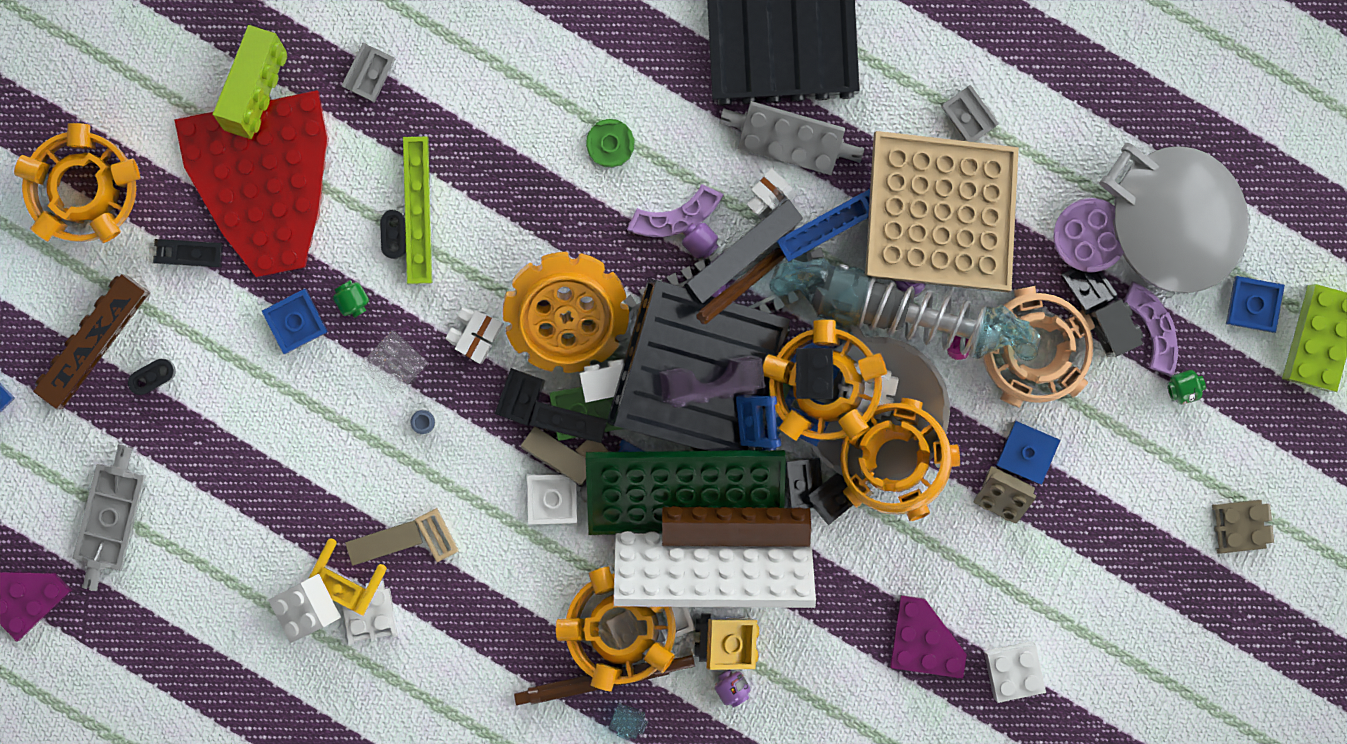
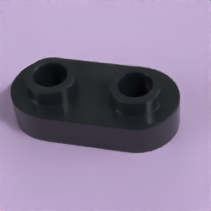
M388 210L382 215L380 220L381 250L386 257L398 259L406 252L405 217L397 210ZM393 218L398 220L396 227L390 226V220ZM396 242L398 250L393 252L390 249V245Z
M157 359L132 373L128 379V387L136 395H146L170 382L176 373L175 366L168 359ZM163 366L167 368V374L164 376L160 373V369ZM141 378L146 381V385L143 388L139 386Z
M701 613V618H696L695 632H700V642H695L694 657H699V662H707L708 619H711V613Z

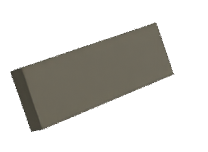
M534 426L522 443L521 448L578 485L583 486L586 482V459Z
M415 520L345 542L352 566L423 543Z

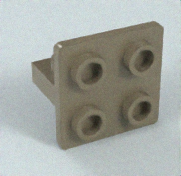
M991 466L986 474L982 488L974 498L973 503L1016 524L1035 501L1036 495L1033 494L1035 487Z

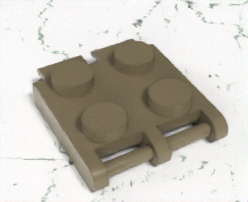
M1258 499L1212 505V510H1215L1216 517L1214 531L1218 535L1219 548H1216L1218 554L1267 549L1266 544L1274 543L1273 526H1264V522L1272 521L1269 503L1262 504V500ZM1220 509H1222V513H1223V522H1224V525H1222V526H1221ZM1222 531H1225L1226 547L1223 544Z

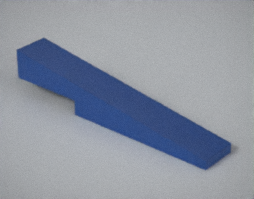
M870 189L777 240L776 242L786 260L789 262L869 218Z

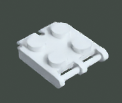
M858 365V366L855 367V368H856L857 372H858L859 374H861L860 368H859V365ZM887 370L886 375L881 376L882 391L878 406L894 402L893 398L886 397V395L895 396L899 379L898 377L891 376L892 373ZM843 376L841 383H838L839 394L837 400L839 397H843L844 391H847L846 399H849L852 394L853 385L846 384ZM865 381L864 394L873 397L874 382L869 384ZM862 399L857 410H860L862 413L866 412L871 401ZM891 411L878 414L874 418L881 420L882 415L890 416Z
M383 580L380 582L364 616L342 605L349 645L355 644V641L371 639V641H374L377 637L398 636L390 588L385 589ZM391 628V630H388V631L377 632V633L375 632V631H377V630H384V629ZM369 632V634L354 637V634Z

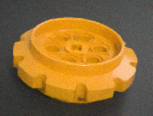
M556 252L542 256L541 264L538 266L528 263L512 279V286L515 290L507 291L504 297L503 321L511 323L506 327V335L517 353H529L528 362L547 371H553L556 366H561L564 373L584 371V367L590 366V362L594 359L599 362L605 361L619 347V341L615 337L619 334L624 335L629 323V307L627 304L621 303L626 299V292L618 276L614 272L605 274L603 262L582 253L576 259H571L568 252ZM561 287H568L570 289L567 293L558 291ZM583 297L592 298L588 303L580 301ZM541 300L549 302L547 306H540L537 303ZM588 319L594 321L593 324L588 326L582 324L583 321ZM543 323H548L552 325L548 329H542L540 327V325ZM565 333H572L574 335L569 339L562 337Z

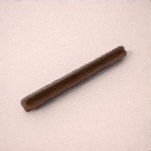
M775 248L702 308L696 315L697 320H700L701 324H707L785 258L781 249Z

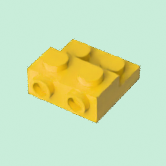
M752 618L708 619L706 668L710 670L755 669L756 662L758 661L756 642L759 636V626L757 620Z

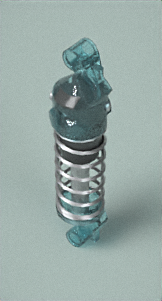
M824 258L808 262L792 259V262L779 264L775 267L769 283L771 291L780 296L787 295L789 292L797 289L801 290L812 305L817 317L824 318L825 320H834L836 325L840 327L859 326L860 328L863 324H866L870 331L875 327L887 328V333L890 336L895 330L902 328L906 322L905 338L907 340L913 337L917 326L924 327L923 342L925 345L930 344L937 330L943 332L942 348L947 350L956 335L961 337L960 352L962 355L967 354L969 351V356H973L975 359H980L989 352L1006 345H1010L1017 356L1024 361L1034 360L1038 356L1041 341L1040 333L1029 325V321L1016 318L1003 305L997 307H985L983 305L981 306L977 321L969 319V301L963 303L957 316L950 314V296L944 299L939 311L932 309L933 293L929 291L926 293L921 306L914 304L915 291L913 286L909 287L906 292L897 289L894 281L890 282L889 285L880 283L875 277L866 276L865 271L861 268H849V266L844 264L839 266L831 265ZM966 338H967V339H969V340H968V343H967V345H966V347H965V340H966Z

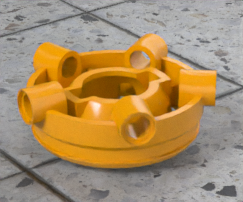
M68 123L66 133L56 135L45 141L35 150L31 157L21 155L14 169V175L23 178L22 192L24 202L29 214L35 221L30 229L47 242L52 236L75 242L100 239L102 243H106L121 233L119 227L127 219L133 208L136 197V180L140 179V172L133 158L128 160L115 144L101 136L90 133V125L81 123ZM96 143H99L107 148L101 157L91 153L70 154L60 160L54 154L66 145L73 149H96ZM114 153L120 162L110 165L107 160ZM49 158L56 165L52 168L47 180V195L50 202L48 207L56 215L43 211L38 196V184H44L50 164L46 163ZM90 162L97 164L100 169L95 174L98 182L95 198L85 206L64 208V203L57 190L64 173L72 166H85ZM112 180L120 187H127V195L123 207L117 204L120 190L114 188ZM114 208L120 210L117 217L115 214L110 213ZM61 219L83 224L84 220H91L90 226L95 233L76 235L65 232L68 225L61 221Z
M814 320L812 330L801 333L790 340L777 357L770 354L767 355L763 363L762 376L770 378V396H777L775 410L783 420L779 429L795 441H797L800 435L817 440H835L848 436L853 441L869 429L867 422L873 416L880 401L882 391L881 376L887 374L882 355L880 353L873 355L870 349L858 338L842 330L835 329L836 321ZM840 340L847 341L841 352L833 350V364L843 373L845 383L853 385L850 398L839 397L835 402L826 405L817 404L811 399H796L803 412L819 420L818 431H811L814 424L797 411H789L784 399L783 383L793 386V394L796 398V363L791 362V360L796 355V348H803L812 342L817 346H840ZM853 344L866 356V358L858 360V364L847 355ZM858 365H859L861 374H859V373L857 372L856 368H855V367H857ZM865 381L869 384L874 382L873 397L864 394ZM862 399L871 401L864 415L860 410H857ZM847 413L840 419L839 415ZM838 421L843 429L838 432L824 433L825 422Z
M902 398L901 403L879 405L870 418L874 425L872 428L853 441L848 436L841 438L843 439L840 455L841 470L848 486L843 490V493L856 508L864 503L871 509L885 514H907L909 521L921 519L930 514L927 505L935 500L944 489L951 473V467L960 466L959 445H950L940 424L930 414L922 410V402ZM894 411L893 416L902 424L894 425L891 420L878 423L874 416ZM919 417L929 423L921 432L913 426L918 425ZM934 429L940 440L939 442H933L934 463L940 469L935 480L930 484L924 479L929 469L930 446L924 437ZM911 438L919 440V450L916 452L917 465L910 476L902 480H891L888 478L881 480L873 477L874 473L872 471L877 468V453L883 444L897 439L906 442ZM850 444L857 449L861 448L863 451L862 458H858L860 470L865 476L863 480L857 474L852 477L848 468ZM921 481L928 489L923 493L920 489L899 496L900 503H884L870 498L873 492L867 484L871 483L877 490L903 492L913 488Z
M609 566L589 572L591 582L586 584L574 597L568 609L566 619H557L556 638L558 641L567 642L575 662L583 671L593 677L591 686L605 691H612L614 684L637 682L645 679L657 670L664 673L675 657L671 652L676 634L675 617L672 607L614 606V594L604 598L596 606L590 618H580L586 603L593 594L603 595L614 591L615 573L611 574ZM617 607L631 611L638 621H647V635H638L632 645L621 650L607 646L598 632L599 622H601L603 615ZM665 611L668 626L659 625L656 613ZM668 629L666 644L657 642L659 630ZM581 641H591L593 648L605 660L614 664H626L628 676H621L622 669L603 663L595 665L586 655ZM650 648L647 654L644 655L643 653ZM644 659V661L651 665L646 670L634 675L632 663Z

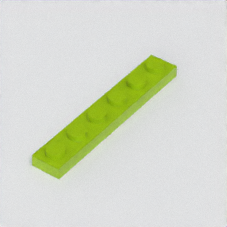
M428 136L403 137L407 284L433 283L429 138Z

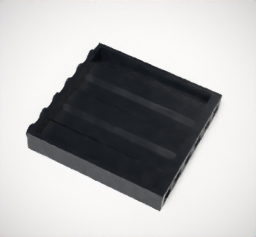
M707 0L712 102H717V105L720 106L732 105V101L742 100V104H750L751 101L756 102L757 99H766V103L781 102V98H791V102L805 101V97H815V100H829L830 96L839 95V99H852L854 94L860 92L855 0Z
M648 278L607 423L706 451H755L756 447L741 446L736 397L741 395H769L770 378L762 376L763 363L767 355L770 354L777 357L782 350L784 340L790 332V319L732 302L707 324H701L700 320H697L696 315L716 297L710 296L706 301L698 305L686 288Z

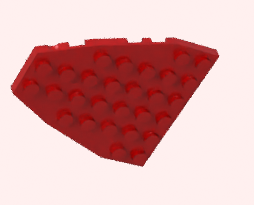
M319 91L270 100L268 108L265 111L263 110L260 117V128L257 133L254 132L252 139L224 131L212 115L213 112L174 119L186 172L221 233L255 277L305 268L309 248H311L313 233L320 215L323 191L322 182L326 166L325 157L329 142Z

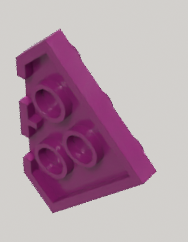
M0 572V625L18 642L72 590L56 573Z
M900 595L890 668L963 679L967 654L925 598Z

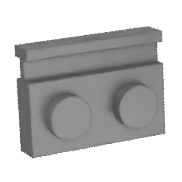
M363 42L342 87L375 103L396 59Z
M971 84L941 105V108L965 141L975 142L999 125Z

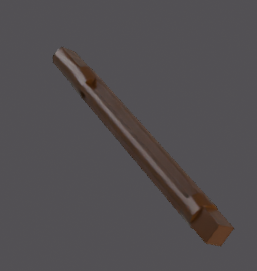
M689 655L675 658L664 673L657 670L640 681L670 675L669 672L696 667L694 657ZM647 662L633 665L634 675L646 670L651 665ZM626 667L619 668L623 670L621 676H628ZM585 675L530 687L527 691L514 693L516 706L526 703L533 705L602 689L591 686L593 677ZM614 684L613 687L625 684Z

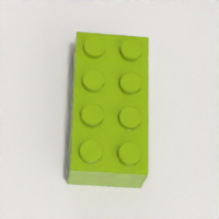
M248 25L212 114L224 131L252 139L254 132H258L261 125L260 117L262 112L269 105V94L271 89L276 87L279 69L281 66H284L287 59L286 49L276 33Z
M1318 284L1308 285L1282 379L1327 392H1337L1347 358V292Z

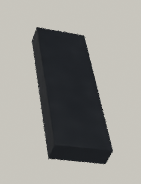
M536 401L530 425L602 443L607 419Z

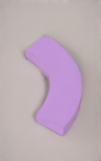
M701 184L697 193L687 203L675 210L648 212L637 208L627 231L646 237H668L683 233L690 224L698 225L715 210L724 194Z
M1132 281L1123 303L1127 302L1130 308L1140 316L1151 336L1152 357L1148 368L1172 377L1178 360L1177 337L1173 320L1169 312L1166 311L1162 303L1152 292Z

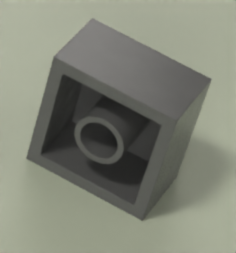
M1122 299L1111 301L1108 305L1089 313L1095 325L1094 331L1107 357L1120 356L1143 344L1141 340L1144 337L1137 324L1134 325L1130 317L1133 315L1132 310L1127 302L1123 303Z

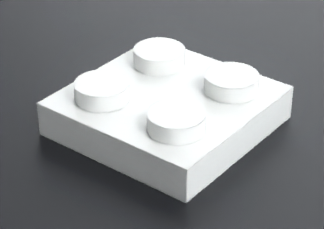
M563 474L527 475L528 524L578 523L577 483Z

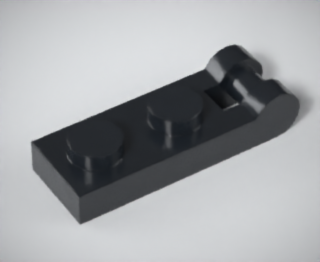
M154 239V246H156V256H153L154 264L222 268L223 243ZM166 247L172 248L171 257H166Z

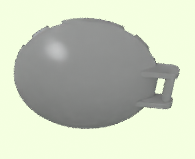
M1125 143L1121 149V155L1107 176H1103L1099 184L1115 197L1114 232L1116 240L1119 239L1124 251L1122 255L1127 263L1149 284L1169 292L1193 293L1208 289L1221 282L1238 264L1246 246L1249 230L1246 201L1234 176L1217 159L1194 148L1167 147L1145 155L1134 145ZM1129 159L1132 160V165L1118 184L1115 180Z
M847 320L848 323L837 328L847 333L853 332L855 337L862 341L873 355L880 353L886 369L892 373L891 376L898 377L899 381L895 396L886 395V397L893 398V403H901L902 398L922 402V410L930 414L940 424L945 434L947 433L950 418L949 396L941 374L929 358L915 347L897 339L865 337L855 321ZM844 343V344L838 346L837 348H835V349H833V350H837V351H840V352H841L842 349H843V346H845L846 343ZM854 344L847 354L857 364L858 360L866 358L864 353ZM841 370L833 382V399L816 400L824 404H830L837 400L839 394L838 383H841L843 377ZM844 391L843 398H845L847 391ZM891 411L890 416L882 415L881 420L876 419L878 423L891 420L894 425L902 424L893 416L894 411ZM847 413L839 415L840 419ZM919 417L918 425L913 426L921 432L929 423ZM871 419L867 422L869 429L874 426ZM838 421L829 422L824 433L838 432L842 430V427ZM934 429L924 437L930 446L929 461L934 457L933 442L940 441ZM911 438L906 442L897 439L883 444L877 453V468L872 471L874 473L873 477L881 480L885 478L902 480L910 476L917 465L916 452L919 450V440ZM843 439L820 440L817 447L810 444L818 457L829 468L843 476L840 463ZM850 444L848 450L850 475L852 477L857 474L863 480L865 476L858 464V458H862L863 451L861 448L857 449Z

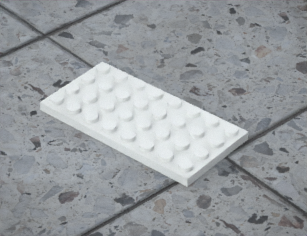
M629 531L616 533L614 606L815 608L816 595L812 542L810 540V547L662 546V534L656 532H648L646 534H634Z

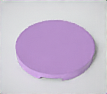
M1085 198L1075 201L1062 211L1055 224L1054 243L1058 254L1065 263L1081 271L1098 272L1111 267L1121 258L1124 251L1119 239L1116 240L1113 226L1116 206L1102 199Z

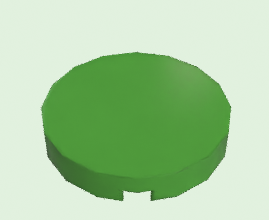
M605 119L599 121L591 128L587 135L586 147L589 156L602 167L615 168L621 166L630 159L634 151L635 140L632 131L619 120Z

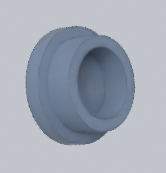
M419 410L411 417V427L418 434H427L433 430L435 418L429 411Z

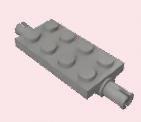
M752 101L750 102L748 113L745 112V115L723 108L719 124L740 129L742 134L737 149L832 175L836 159H839V157L860 163L864 153L863 147L843 143L844 127Z
M118 444L113 465L96 464L72 558L86 563L87 570L82 588H89L92 591L98 590L97 587L102 570L110 568L121 571L123 569L146 475L130 472L128 465L133 448Z

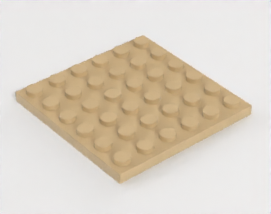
M875 131L873 137L865 277L1009 293L1012 290L1019 147Z

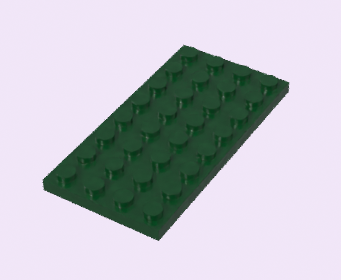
M785 450L586 452L588 535H616V533L627 531L634 534H646L648 532L662 534V507L784 508Z

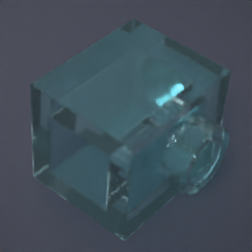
M618 702L609 728L617 731L616 735L623 739H636L638 733L643 735L648 721L644 720L646 713Z

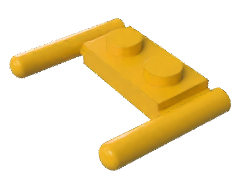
M330 538L327 540L309 578L319 574L333 601L364 616L387 568L385 565L379 564L366 589L325 568L337 544L336 540Z

